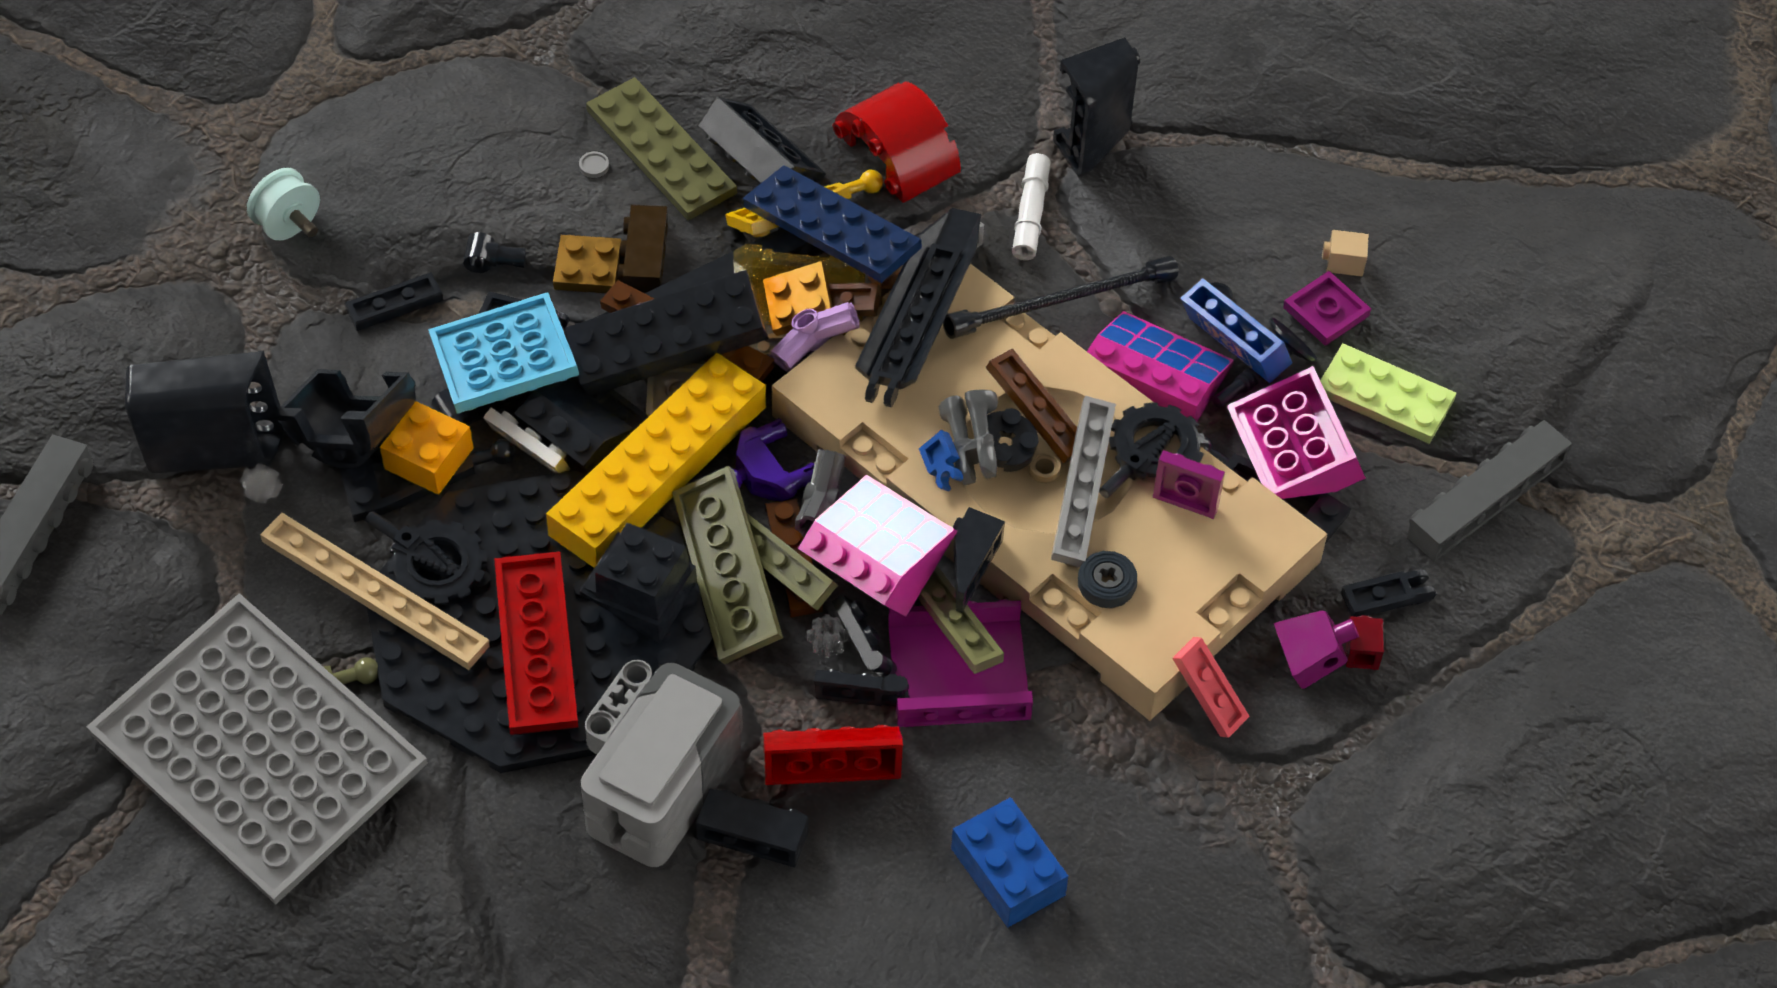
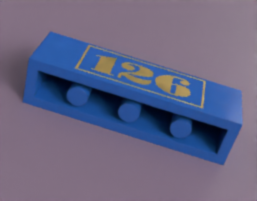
M1202 278L1180 298L1190 320L1267 382L1271 383L1293 363L1285 343L1205 279Z

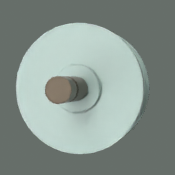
M281 168L268 174L253 189L247 202V214L255 224L262 225L266 235L273 240L289 239L302 230L307 236L313 237L317 234L318 228L311 221L319 208L320 195L314 186L304 183V179L298 171L293 168Z

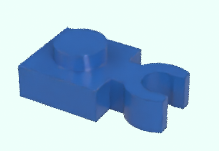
M940 430L923 444L919 451L928 473L936 476L937 486L940 489L950 491L949 478L951 477L961 482L963 480V473L960 469L954 467V463L960 457L950 433Z

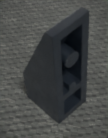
M971 507L968 508L963 518L958 517L953 525V528L957 530L954 536L953 549L956 611L963 613L1003 542L1005 521Z

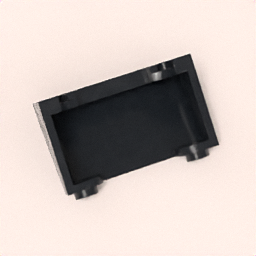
M1125 37L1061 60L1060 71L1062 74L1067 73L1071 81V85L1066 87V92L1073 100L1070 128L1062 127L1054 130L1053 141L1077 175L1091 171L1129 132L1130 126L1133 123L1132 110L1140 55L1135 47H1131Z

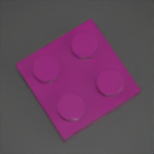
M1330 271L1285 299L1283 308L1324 346L1368 318L1371 312V308Z
M1163 450L1158 460L1152 498L1214 519L1219 508L1225 472L1212 465H1204L1187 459L1181 454H1173Z

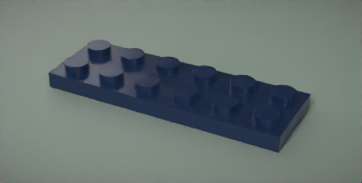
M785 165L743 197V204L746 209L880 283L922 249L920 238Z

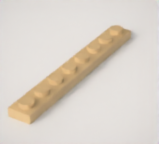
M281 513L260 534L262 542L468 670L490 647L489 639L284 513Z

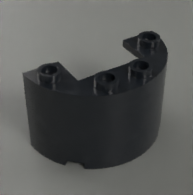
M317 369L272 416L293 443L297 446L303 443L314 451L312 453L313 458L338 468H356L362 465L383 444L403 416L416 402V384L409 372H385L382 377L388 386V390L382 396H357L351 392L347 380L340 370Z

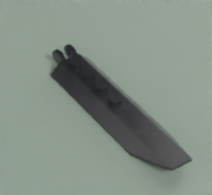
M951 208L917 235L921 239L922 249L903 264L855 365V369L869 380L865 392L866 402L873 403L878 395L880 385L888 386L884 394L883 404L892 408L897 399L899 389H903L917 381L976 252L981 214Z

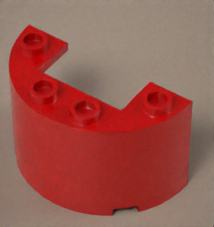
M905 81L902 84L898 82L837 115L832 125L836 136L840 139L843 138L850 147L856 145V137L861 138L868 145L871 153L874 156H878L886 164L885 186L889 193L895 194L902 203L961 172L960 158L955 140L949 142L948 133L944 130V128L948 127L946 120L934 102L920 88L910 82Z

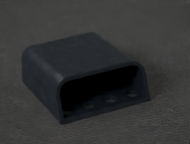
M264 350L134 364L126 368V413L146 467L151 473L257 466L268 467L272 463L285 433L272 416L281 406ZM251 382L261 385L258 388H249ZM261 401L267 405L264 407H253L250 403ZM261 420H267L272 422L273 424L269 426H260L256 424V422Z

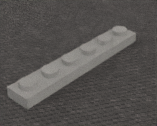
M1085 396L1083 399L1051 560L1076 567H1081L1083 562L1086 561L1115 412V403Z

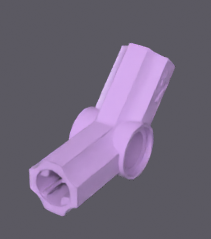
M847 302L818 313L814 309L800 311L792 319L793 329L770 351L769 356L775 359V363L786 372L791 371L809 351L817 350L831 337L859 328V319L852 302Z

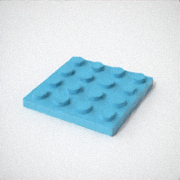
M548 292L428 329L457 414L579 375L577 364Z

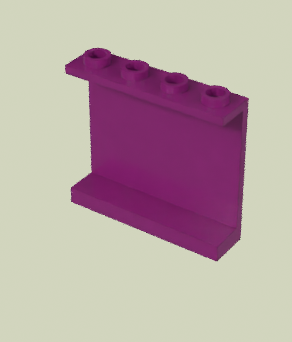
M1002 599L996 602H968L969 608L1004 652V662L976 674L971 671L924 606H912L907 616L889 608L888 631L891 660L897 666V676L901 675L907 678L909 684L908 695H910V698H897V726L913 727L1031 720L1033 698L1032 691H1028L1020 626L1021 600L1010 601Z

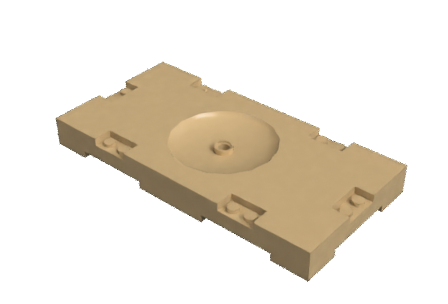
M970 264L947 314L966 309L971 313H979L1013 304L1015 297ZM889 291L882 297V305L878 308L877 316H867L859 323V328L847 332L844 336L842 334L833 336L772 385V416L776 419L780 418L789 430L815 451L822 448L823 450L844 454L846 456L845 467L860 480L866 475L870 476L952 528L958 517L963 518L969 507L1005 521L1003 542L979 583L1000 600L1007 598L1010 601L1021 600V610L1100 672V681L1149 721L1188 686L1172 658L1193 637L1202 638L1214 657L1275 599L1280 601L1321 563L1327 538L1325 531L1252 477L1247 482L1202 447H1200V452H1203L1204 456L1200 463L1212 465L1225 472L1219 508L1214 519L1152 498L1156 479L1146 476L1143 480L1137 478L1135 481L1128 478L1109 498H1104L1100 493L1098 494L1086 558L1100 551H1115L1126 556L1134 564L1137 571V589L1132 598L1124 605L1115 608L1098 607L1088 602L1082 596L1078 587L1080 567L1051 560L1070 461L1063 464L1038 432L1039 443L1031 463L1025 468L1014 472H1005L1004 468L997 467V476L986 479L978 463L974 464L976 473L975 483L965 486L962 482L950 477L949 485L951 490L940 489L936 484V476L928 473L919 448L940 430L950 433L954 442L950 424L943 421L939 413L938 406L943 400L955 395L965 400V392L991 390L997 394L998 398L997 409L991 413L1014 408L1021 413V416L1025 417L985 368L990 360L1012 348L1076 426H1078L1081 406L1085 396L1115 403L1113 422L1115 419H1122L1124 410L1132 406L1137 409L1144 407V403L1153 402L1062 332L1056 336L1026 313L981 324L980 327L976 328L975 333L950 339L946 335L942 324L917 381L903 389H899L897 399L891 408L883 404L884 394L888 386L880 385L878 395L873 403L866 402L865 392L869 380L855 369L860 354L891 292ZM968 411L966 417L969 439H974L973 427ZM1151 425L1138 430L1134 436V443L1159 426ZM1111 431L1110 437H1114L1115 432ZM1176 434L1168 443L1167 448H1165V451L1173 454L1177 453L1180 448V441ZM1001 437L999 443H1007L1010 446L1012 445V440L1008 437ZM1109 443L1100 488L1120 469V465L1115 460L1117 453L1115 450H1110ZM955 537L944 553L953 562ZM1111 575L1108 577L1102 576V581L1105 583L1108 580L1113 581L1114 576L1111 577Z

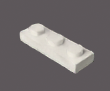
M490 408L483 417L494 431L552 472L560 474L570 470V467L564 460L566 455L563 451L553 444H550L549 447L545 446L540 442L542 438L529 427L525 431L518 427L517 424L519 422L508 412L503 411L500 414L493 408Z

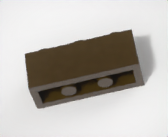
M631 205L630 217H624L623 234L627 235V240L621 241V259H625L624 264H619L618 280L643 293H647L662 286L668 234L667 206Z

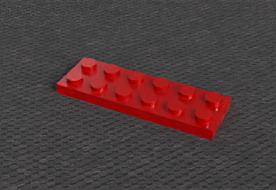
M560 551L494 558L510 735L579 727Z

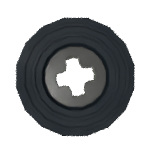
M1100 551L1090 555L1081 565L1078 573V587L1082 596L1091 604L1101 608H1115L1124 605L1132 598L1137 589V571L1134 564L1126 556L1115 551ZM1102 576H1114L1113 581L1108 580L1106 583L1102 581Z

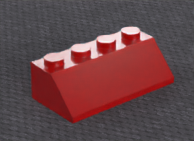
M877 725L873 728L846 726L831 730L810 728L805 731L779 729L763 733L765 785L901 779L903 740L899 726Z

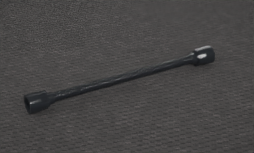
M1166 256L1146 262V267L1135 272L1110 277L979 313H971L967 309L949 313L945 317L943 328L946 335L950 339L975 333L976 328L980 327L981 324L1031 312L1032 310L1042 309L1143 281H1152L1155 284L1171 281L1178 277V265L1172 256Z

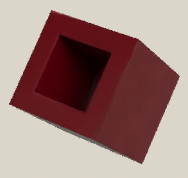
M1366 615L1350 616L1349 619L1353 620L1359 637L1345 643V653L1348 659L1346 667L1379 670L1384 653L1383 619L1372 618Z

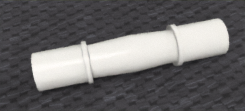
M1036 153L1027 158L1025 176L1022 180L1023 193L1019 206L1018 221L1014 226L1015 235L1012 247L1013 256L1020 260H1031L1036 256L1038 238L1042 229L1040 221L1044 207V196L1049 186L1048 177L1051 164L1050 159L1044 154Z

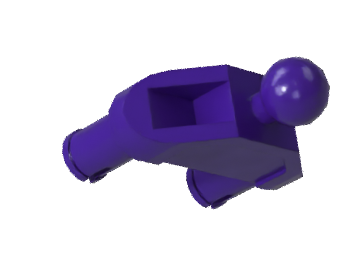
M780 418L757 429L750 426L741 431L736 453L735 469L732 468L735 472L739 489L743 482L751 494L774 501L789 500L797 494V490L806 487L808 482L811 483L814 470L812 468L815 465L811 462L789 473L784 471L766 445L787 437L786 426Z

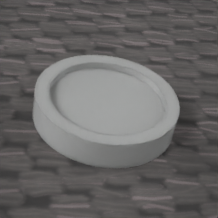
M588 152L580 158L579 169L587 177L598 178L607 173L609 160L601 152Z

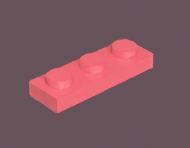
M1193 637L1172 659L1219 736L1229 738L1250 716L1204 640L1200 637Z

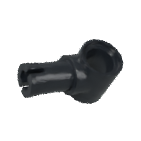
M475 232L468 236L463 264L467 270L474 273L487 272L491 266L496 267L497 264L524 268L526 248L500 246L499 243L494 241L492 236L482 232Z

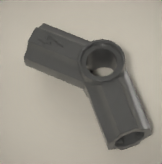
M818 449L811 483L808 482L806 485L802 507L795 520V529L801 533L803 538L813 522L840 499L841 490L839 486L846 460L844 454Z

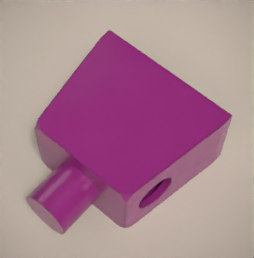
M1318 611L1274 623L1292 676L1302 689L1346 664L1348 659L1342 644L1359 637L1352 619L1335 625L1326 611Z

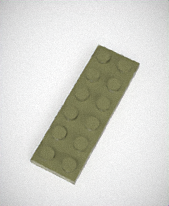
M635 77L586 103L588 113L688 221L737 194L735 183Z
M727 466L673 491V498L691 562L696 566L697 583L719 660L727 664L782 639V632L734 470Z

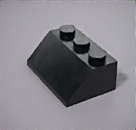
M568 379L537 388L514 413L526 428L529 427L535 431L548 445L553 444L565 453L568 460L587 474L634 431L630 425Z

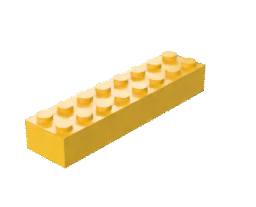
M716 353L546 513L548 536L595 568L618 532L621 533L627 523L642 528L673 498V491L684 487L766 408V385L719 353Z

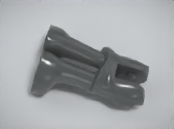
M991 390L965 392V400L957 395L950 396L938 406L941 419L950 424L954 438L953 443L960 457L955 462V468L962 471L963 480L961 482L965 486L976 482L974 464L979 463L981 472L986 479L997 476L994 437L989 433L987 414L997 409L998 398L997 394ZM968 411L973 427L974 439H969L966 426Z

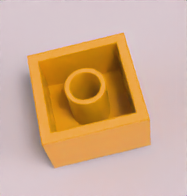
M417 401L380 446L384 469L438 495L474 449L470 426Z

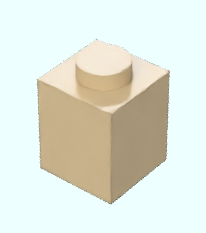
M1332 230L1330 242L1324 241L1322 259L1327 260V272L1363 276L1367 261L1369 234Z

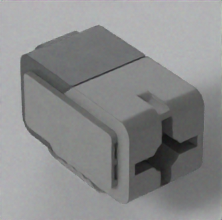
M632 660L626 663L585 721L587 746L593 753L597 754L581 778L585 826L588 835L646 866L659 867L663 865L700 813L709 789L715 790L741 751L743 714L737 694L676 663L662 665L653 676L651 667L645 661ZM635 680L643 681L640 683H633V681ZM598 731L607 732L605 734H595Z

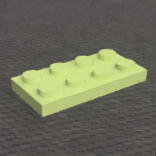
M1343 343L1320 380L1329 400L1428 444L1431 443L1456 396V392Z

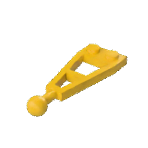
M871 169L865 171L858 180L846 184L835 183L824 187L846 199L852 198L851 194L863 190L867 193L878 192L883 186V177L878 171ZM746 208L725 214L728 226L736 228L740 232L751 234L753 237L766 236L770 234L771 229L779 227Z

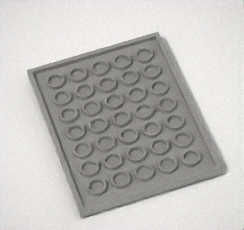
M240 593L86 726L88 732L275 905L428 764L427 758Z

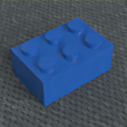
M1011 797L953 828L952 851L1007 928L1066 896L1068 874Z

